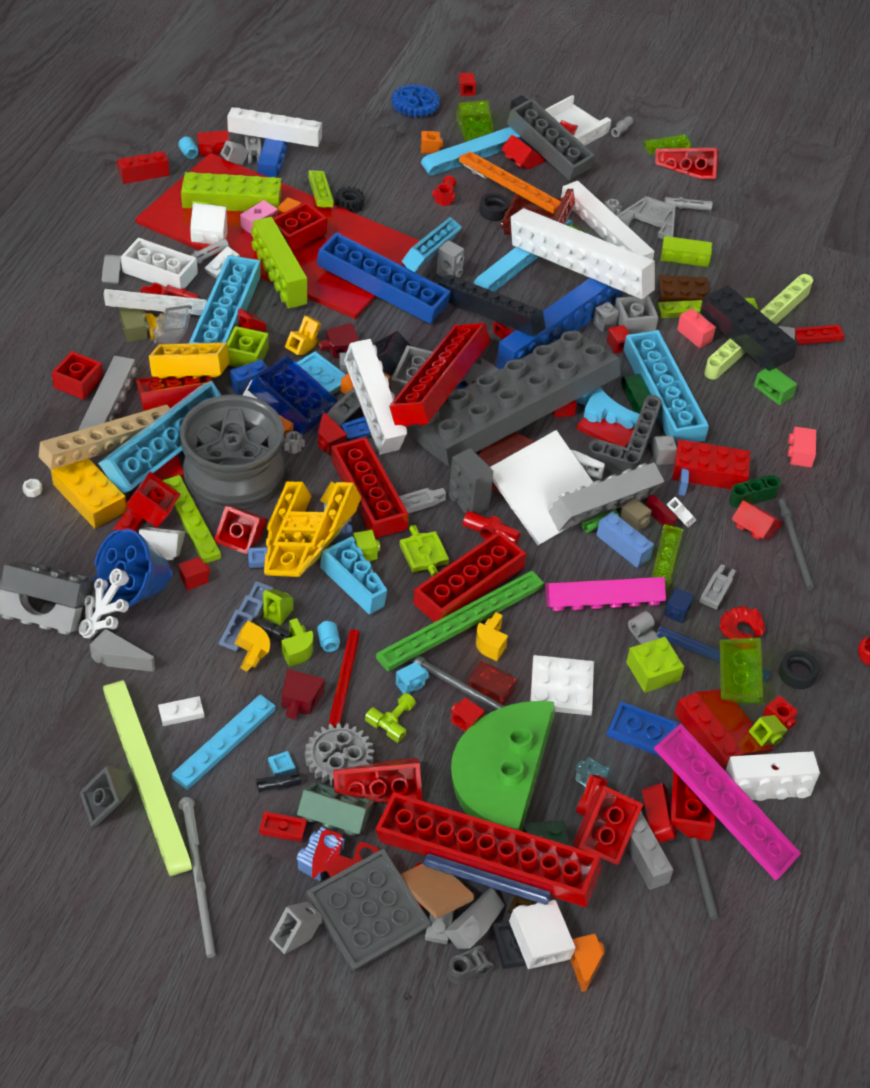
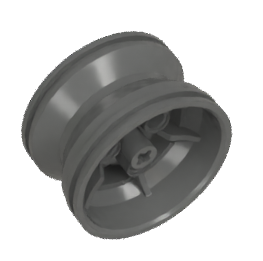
M244 395L217 396L193 407L183 419L180 429L181 446L185 454L183 463L184 481L189 492L201 503L220 510H224L225 506H236L246 510L259 506L271 499L278 492L284 480V459L281 453L284 430L278 413L265 402Z

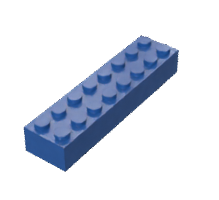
M337 232L318 251V266L429 324H432L448 306L451 291Z

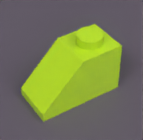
M277 589L265 590L263 592L264 618L281 626L293 611V597Z

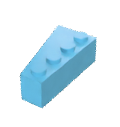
M353 536L322 551L320 568L369 615L385 606L387 589L378 575L372 571L371 564L363 557L360 547L357 548Z

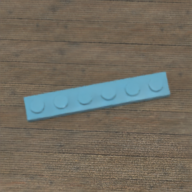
M262 695L256 697L172 773V779L188 791L276 710L275 705Z

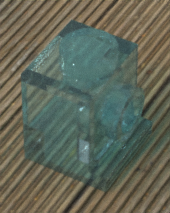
M588 757L586 761L580 760L577 764L575 780L585 787L590 774L600 775L608 780L611 767H605Z

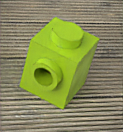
M373 531L353 533L357 548L360 547L365 560H377L380 543L379 540H375Z
M775 715L760 717L749 732L761 747L775 746L783 740V735L787 732V729Z

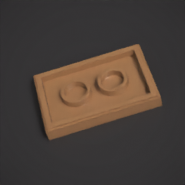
M424 863L400 874L415 899L436 919L474 900V894L455 876L425 867Z

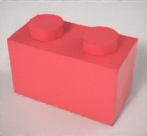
M693 308L680 315L677 328L681 334L700 349L712 343L716 329L713 324Z
M794 427L793 433H790L788 437V444H791L788 448L790 464L812 467L816 456V430Z

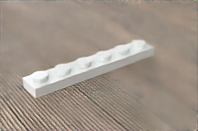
M105 289L103 294L106 306L201 315L207 303L204 299Z

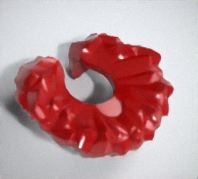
M742 605L741 607H735L730 611H726L720 618L719 628L724 637H728L736 645L747 648L752 647L756 643L754 637H761L765 632L762 614L756 608L748 609L745 605ZM741 622L749 624L754 631L753 636L740 632L737 624Z

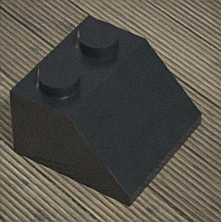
M398 331L373 343L377 349V358L382 362L383 372L395 371L407 345L411 346Z

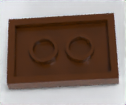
M658 276L660 302L703 300V297L710 294L707 277Z

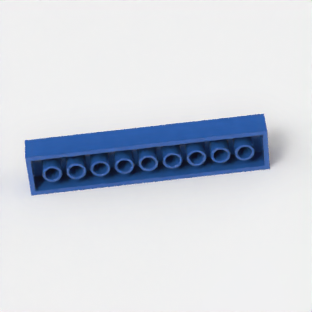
M589 278L543 311L546 329L535 336L516 330L499 342L496 368L500 370L505 367L508 361L522 359L533 353L536 347L549 345L561 339V335L565 332L578 331L594 319L596 307L607 302L613 305L616 303V298H622V291Z

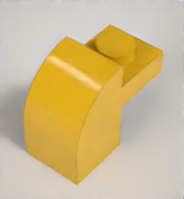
M304 316L299 331L290 332L285 348L297 355H305L310 352L319 340L316 336L322 323L310 316Z
M496 612L491 619H487L485 625L482 623L478 624L476 646L484 656L498 661L506 649L508 635L499 632L503 615Z
M247 621L242 626L234 644L248 651L240 667L246 672L251 667L255 668L260 658L263 659L270 649V640L267 633L250 621Z

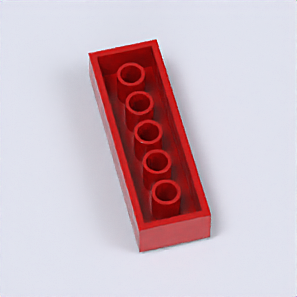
M363 437L331 446V462L342 482L354 483L361 496L357 511L367 530L373 531L375 539L407 530L409 514L367 438Z
M498 531L415 588L413 604L433 622H436L487 595L524 569L526 552Z

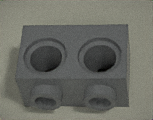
M352 388L327 413L339 427L361 407L355 389Z

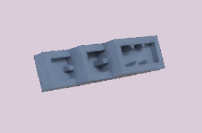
M255 582L249 596L246 595L239 610H235L218 643L219 646L238 652L241 647L234 644L242 626L247 621L257 624L253 620L256 617L260 618L264 612L263 592L265 590L274 589L273 587Z

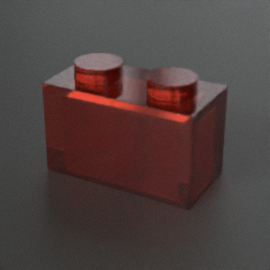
M483 661L479 662L468 677V685L502 705L507 702L515 691L516 678Z

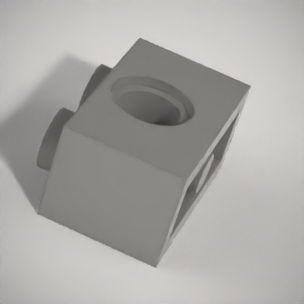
M449 240L438 248L436 274L443 278L446 275L460 278L463 274L464 248Z

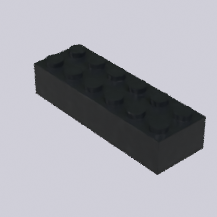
M729 285L703 297L700 313L768 371L794 359L798 342Z

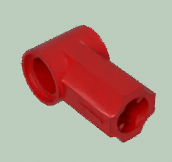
M590 774L584 795L581 796L576 809L577 814L585 815L596 786H607L608 780L606 778Z

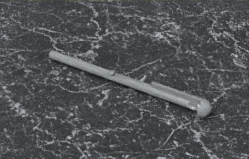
M184 797L179 801L178 807L184 812L206 956L212 958L216 953L205 892L206 885L203 880L198 849L199 839L193 809L195 801L190 797Z

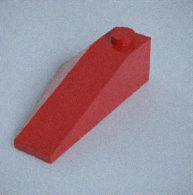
M718 148L656 149L655 164L698 179H716L719 167Z
M418 758L398 759L333 770L336 793L371 799L380 803H388L392 793L395 792L422 801L420 763Z

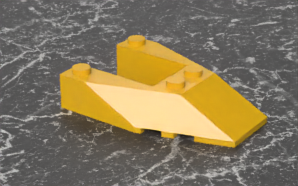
M286 482L267 526L269 533L268 539H266L265 575L300 577L321 557L322 551L328 548L356 512L361 496L354 483L336 482L324 512H305L312 497L303 482Z

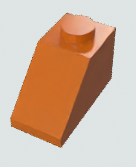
M596 934L572 939L575 951L570 961L582 992L586 991L600 966L602 956L605 954L604 946L601 941H598Z

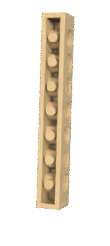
M168 405L160 406L41 441L38 457L52 470L114 451L168 411L170 407Z

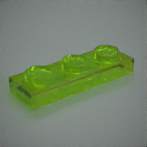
M685 134L645 140L643 146L648 154H655L656 149L690 148L691 142Z

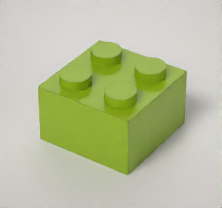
M235 326L227 341L230 360L228 365L241 367L260 359L264 360L269 350L268 333Z
M666 637L629 648L626 663L644 693L681 681L684 666Z

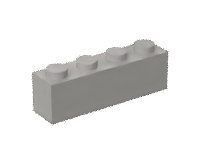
M640 811L626 848L646 885L651 890L668 884L673 868Z

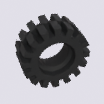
M342 187V189H338L336 192L335 205L355 213L356 211L359 213V210L362 211L364 208L363 191H360L359 188L356 190V187Z

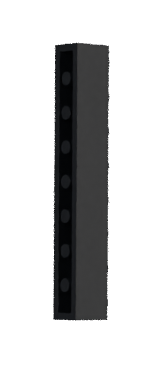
M446 275L438 281V285L451 291L449 303L531 336H535L546 329L543 310L453 275Z

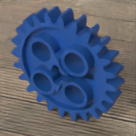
M410 83L409 86H399V90L395 89V92L392 93L391 103L394 106V110H398V113L403 112V115L408 114V117L414 115V118H416L417 115L422 117V115L428 116V113L433 114V111L436 112L439 108L440 98L437 91H433V88L428 89V86L423 87V84L418 86L417 83L412 86Z

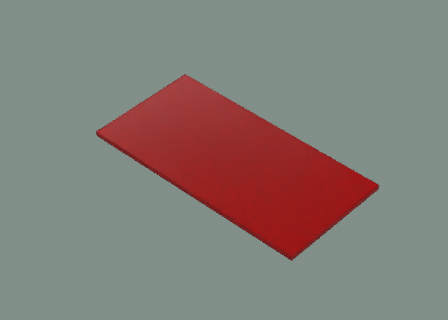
M212 153L207 155L189 171L195 173L267 177ZM183 176L135 218V222L200 251L212 244L191 241L190 228L193 208H182L181 190L184 180ZM281 183L282 194L280 204L287 197L299 201L301 204L308 202L327 217V234L292 251L307 277V298L356 319L377 296L318 266L319 249L337 232L405 267V264L401 261L420 240L334 204L333 207H318L314 196ZM227 211L228 233L226 240L229 248L237 252L240 257L259 260L257 252L252 248V234L241 228L240 214L244 212ZM218 246L215 247V248H213V249H211V250H209V251H207V253H209V252H211V251L217 249ZM221 252L212 255V257L218 256ZM260 261V278L271 282L268 272L264 270L263 263Z

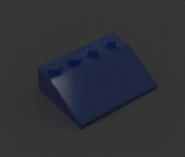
M288 355L255 375L248 388V391L257 399L265 402L278 415L293 423V431L302 434V436L321 421L322 414H327L339 401Z

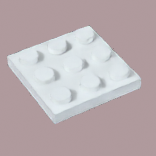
M534 655L530 701L554 702L555 712L591 715L594 661Z

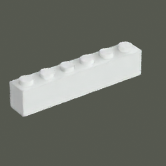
M233 107L227 116L228 132L315 147L319 146L322 139V122Z

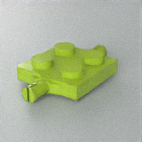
M412 525L409 528L412 536L401 539L399 545L412 573L429 570L431 577L438 573L436 567L449 564V558L436 531L419 533L417 526L414 525L413 527Z

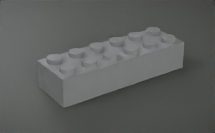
M643 463L635 470L627 469L619 476L614 474L606 478L605 481L597 480L589 487L581 486L573 493L565 492L561 494L559 500L552 504L553 507L548 512L557 530L561 531L595 518L597 514H605L619 509L634 498L638 501L648 498L664 483V480L655 463L648 465Z

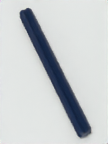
M660 626L656 636L658 638L666 637L670 643L767 682L770 677V670L663 626Z
M427 854L424 858L425 867L544 905H548L551 899V893L540 888L436 855Z

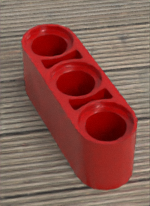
M662 782L643 788L642 794L648 825L658 843L676 839L675 827L670 823L671 804L665 784Z

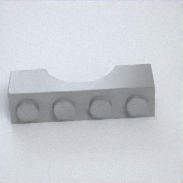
M0 589V614H2V618L10 620L17 618L20 619L21 623L29 625L36 623L39 624V628L47 630L55 628L58 629V633L66 635L78 631L83 607L74 608L63 604H56L49 613H41L30 605L27 595Z

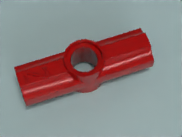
M467 511L462 524L464 527L479 532L485 540L500 531L517 545L521 535V531L503 525V522L498 517L490 516L486 518L471 511Z

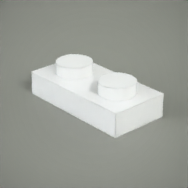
M226 247L205 267V271L217 279L227 256H240L237 252Z
M200 696L158 705L163 726L204 718Z

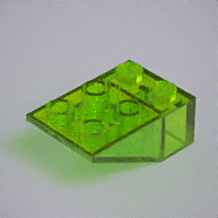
M488 100L458 103L456 115L464 142L494 133Z

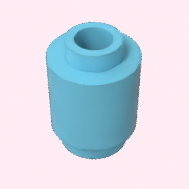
M183 137L178 143L180 150L186 158H196L198 155L196 144L191 137Z
M331 621L322 622L317 627L320 646L326 652L335 651L340 644L337 625Z

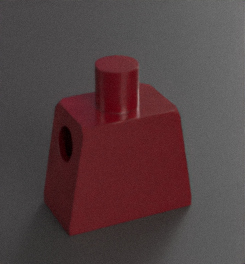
M348 323L328 329L326 331V340L318 341L320 351L329 350L332 358L338 359L340 358V353H347L350 343L358 342L359 339L353 324Z
M287 669L282 691V707L287 709L286 716L290 719H297L299 713L311 714L325 692V679Z

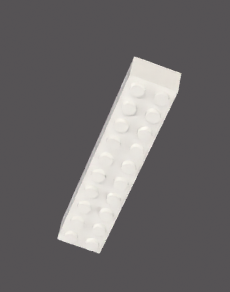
M524 208L511 216L513 246L640 299H643L655 290L654 260Z

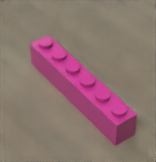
M665 577L545 583L546 606L552 607V611L564 610V606H571L572 610L583 609V605H591V609L603 608L602 604H610V607H622V603H629V606H641V602H648V605H660V601H666Z

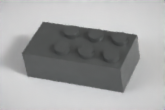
M18 561L4 565L0 588L76 608L84 605L86 596L92 595L94 580L88 579V575L81 573L76 575L69 574L70 571L66 569H51V566L47 564H39L38 566Z

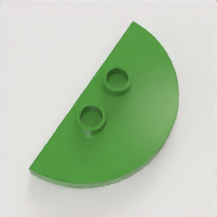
M530 701L502 707L479 719L463 734L453 753L451 772L456 798L467 815L519 831L523 830L555 715L554 702Z

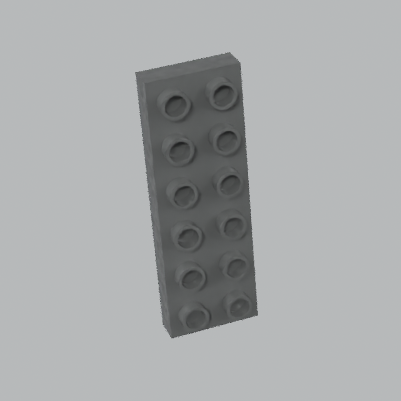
M578 331L565 332L561 335V339L549 345L536 347L533 353L526 357L508 361L504 368L492 374L479 376L475 383L463 389H454L428 424L406 426L407 435L450 467L452 457L469 448L476 453L621 376L619 357L604 349L603 346L582 336Z

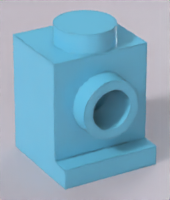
M415 662L396 671L395 684L402 693L410 695L411 691L419 690L425 685V680L429 678V675L424 667Z

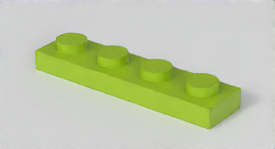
M309 170L308 178L316 205L321 208L333 207L334 201L324 171Z

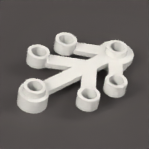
M114 569L111 572L110 582L112 585L104 598L103 592L107 589L108 582L100 578L95 581L96 597L88 595L84 599L85 620L79 625V633L84 638L91 639L98 630L104 628L115 629L118 626V619L112 616L99 621L102 615L115 611L124 613L128 610V602L122 599L109 604L118 588L128 582L129 577L125 571Z

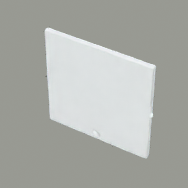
M557 430L490 467L494 471L492 481L538 546L566 530H557L548 512L553 507L552 504L559 500L561 494L565 492L573 493L577 488L581 486L589 487L593 483Z

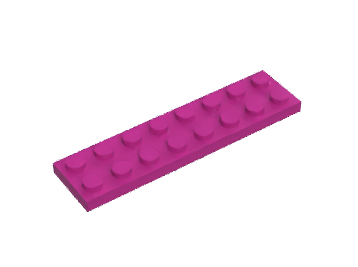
M681 723L654 747L655 751L774 880L780 878L801 854Z

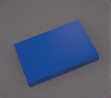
M621 701L606 736L660 756L654 747L672 732L679 723Z

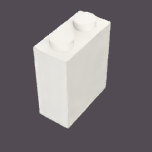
M556 900L549 901L548 905L536 903L530 906L521 905L513 909L509 922L528 969L571 959L575 951V945Z

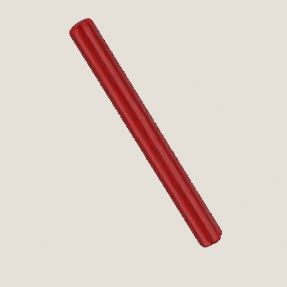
M351 629L348 634L328 729L329 724L333 728L337 727V723L341 724L360 637L359 630Z

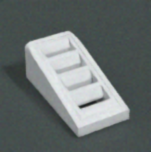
M571 450L589 476L602 479L604 463L578 451Z

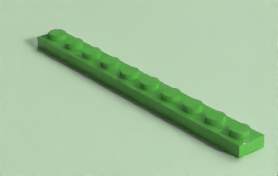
M530 571L376 653V659L389 672L491 617L495 612L498 613L541 590L544 587V582L533 571Z

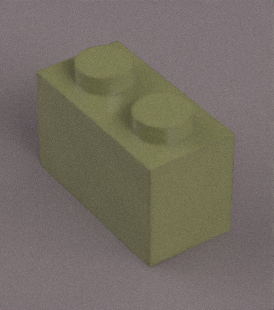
M119 307L120 321L126 341L132 342L148 339L147 331H150L148 321H145V311Z

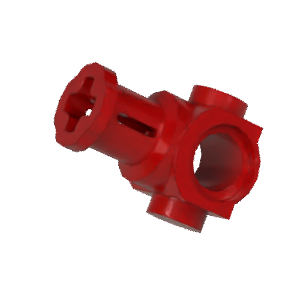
M448 175L444 177L443 183L438 184L437 189L434 188L432 198H435V203L441 206H450L455 201L456 193L454 192V187L457 181L453 176Z

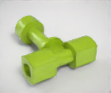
M407 693L402 694L398 699L399 705L391 713L386 712L383 714L372 707L365 715L367 723L376 729L379 726L387 731L386 735L397 743L401 742L406 735V729L398 724L397 718L405 710L410 711L416 705L415 699Z

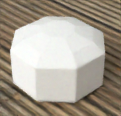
M29 479L23 484V492L27 497H36L42 492V484L38 479Z

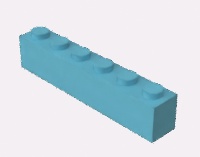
M449 217L415 244L401 262L405 264L407 269L416 272L438 253L440 246L448 240L452 241L462 229V226Z

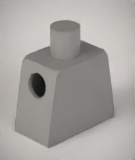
M309 902L287 906L269 939L283 954H287L312 939L319 924L323 923V917Z

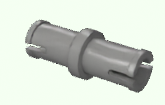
M626 116L623 120L619 121L616 127L611 130L612 136L619 137L621 133L626 132L628 127L633 124V118Z

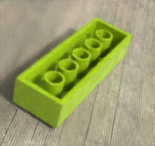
M185 172L181 190L182 208H192V201L208 202L209 205L226 207L227 211L243 212L263 200L277 208L280 205L282 194L281 178Z
M267 217L254 220L253 228H251L253 237L251 242L252 248L257 252L258 259L262 261L263 268L268 272L270 281H273L276 292L280 293L282 303L285 302L288 309L307 304V277L273 218Z

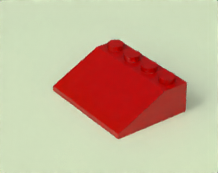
M203 375L198 378L192 376L158 378V376L135 379L143 411L164 405L172 408L199 386L212 381L209 375Z
M726 689L694 692L678 700L675 711L676 717L724 771H726L729 759L732 756L764 755L773 751L774 748L771 745L761 747L750 734L749 730L754 724Z

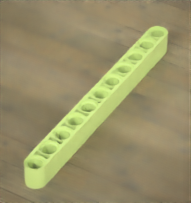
M807 274L800 275L760 312L777 324L809 295L813 278ZM729 339L708 358L704 372L705 376L713 380L719 378L746 351Z
M122 680L103 686L104 694L168 874L171 877L192 870L189 855L126 684Z

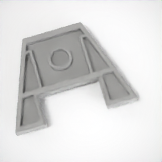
M646 196L616 215L627 226L635 218L660 227L658 238L663 239L664 236L673 237L674 205Z

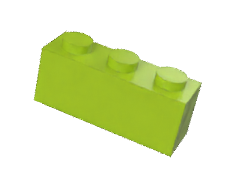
M664 236L660 261L709 267L712 242Z

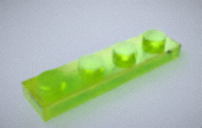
M664 524L651 578L665 577V589H669L683 529Z

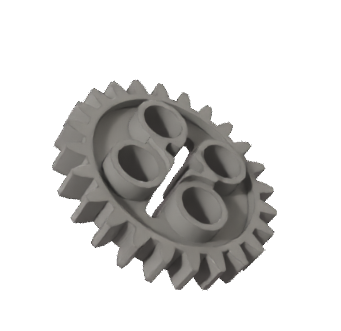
M337 723L336 728L329 724L328 730L321 727V733L315 731L314 738L309 737V744H306L305 759L306 766H309V772H315L316 779L322 776V783L330 780V785L332 786L334 784L333 770L372 764L374 750H372L373 743L369 742V736L363 737V730L357 733V727L354 726L352 729H349L348 724L344 728H341L340 723Z

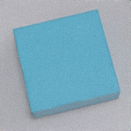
M288 751L268 757V763L273 774L296 772V767Z

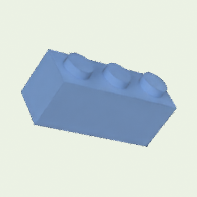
M611 512L599 521L597 536L636 568H640L651 559L654 544L614 512Z

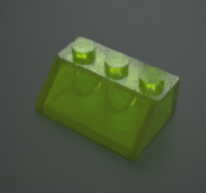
M761 638L719 640L721 700L740 704H764Z

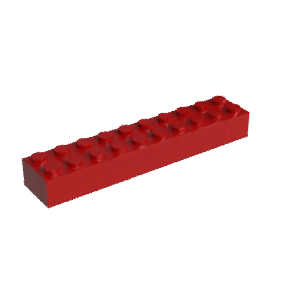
M486 322L454 325L389 405L395 426L402 425L406 427L412 424L422 426L430 422L490 343Z
M395 792L392 793L375 829L379 841L423 856L427 854L436 855L549 891L552 897L586 908L602 870L601 856Z

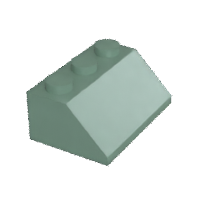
M314 782L303 790L297 815L303 816V819H307L308 822L319 821L327 828L335 829L338 827L344 829V832L349 835H357L364 830L375 801L336 793L333 787Z

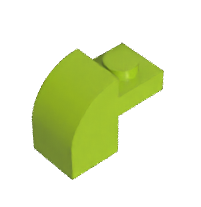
M297 618L289 620L290 632L293 633L292 637L282 640V654L289 667L306 662L313 653V632H306L304 625H300Z

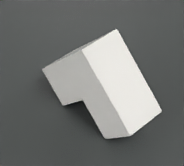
M676 497L667 504L687 527H690L696 521L695 517Z

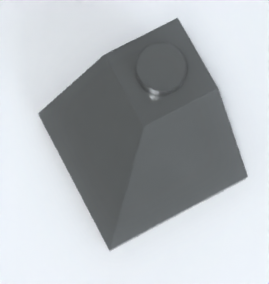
M106 766L79 792L92 828H95L132 789L126 770Z

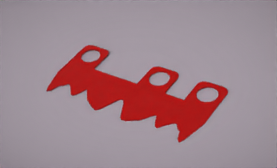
M325 829L321 832L313 856L312 879L324 871H327L331 878L363 860L360 857V850L362 848H370L373 853L378 852L379 849L373 845L360 842L357 845L353 860L339 855L343 842L339 837L343 838V836ZM333 835L341 844L338 842L337 845L339 847L329 848L324 844L325 836ZM418 902V904L420 905L421 909L423 910L424 907Z

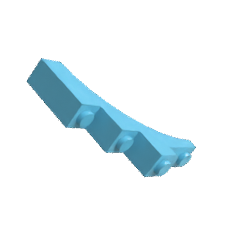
M601 387L576 399L577 403L586 405L584 418H587L589 422L601 423L602 419H606L608 423L613 424L616 422L622 424L626 429L635 428L640 415L616 403Z

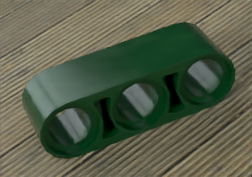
M641 374L622 376V389L633 411L640 414L646 397L651 395Z
M767 475L735 484L731 490L729 504L734 508H739L743 500L757 504L774 499L778 494L781 480L775 475Z

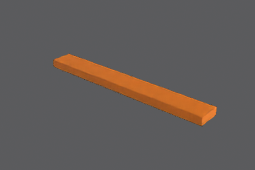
M471 151L461 155L459 158L461 163L552 214L564 208L563 202Z

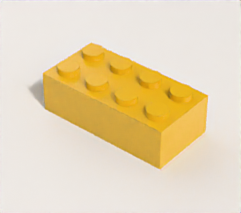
M227 342L159 344L149 355L152 376H158V378H167L168 376H175L176 378L192 376L198 378L203 375L218 377L230 363Z
M89 458L51 470L53 485L95 529L126 512L125 495Z

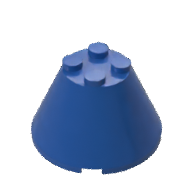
M130 529L116 530L111 533L101 544L94 563L97 566L96 577H93L94 583L99 578L108 582V587L103 592V598L112 585L110 574L114 569L123 570L128 574V582L118 588L109 604L122 599L128 602L129 607L149 597L160 594L173 576V571L169 567L166 558L143 536Z

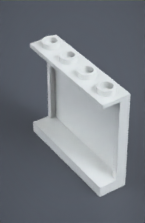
M573 95L545 109L559 123L561 120H564L570 124L578 125L573 136L584 146L610 131L611 119L606 117L600 121L573 104Z

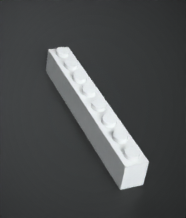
M579 181L563 186L562 201L594 229L600 237L609 243L653 260L654 250Z

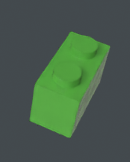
M776 368L771 371L764 369L757 374L754 387L781 405L794 396L797 383Z

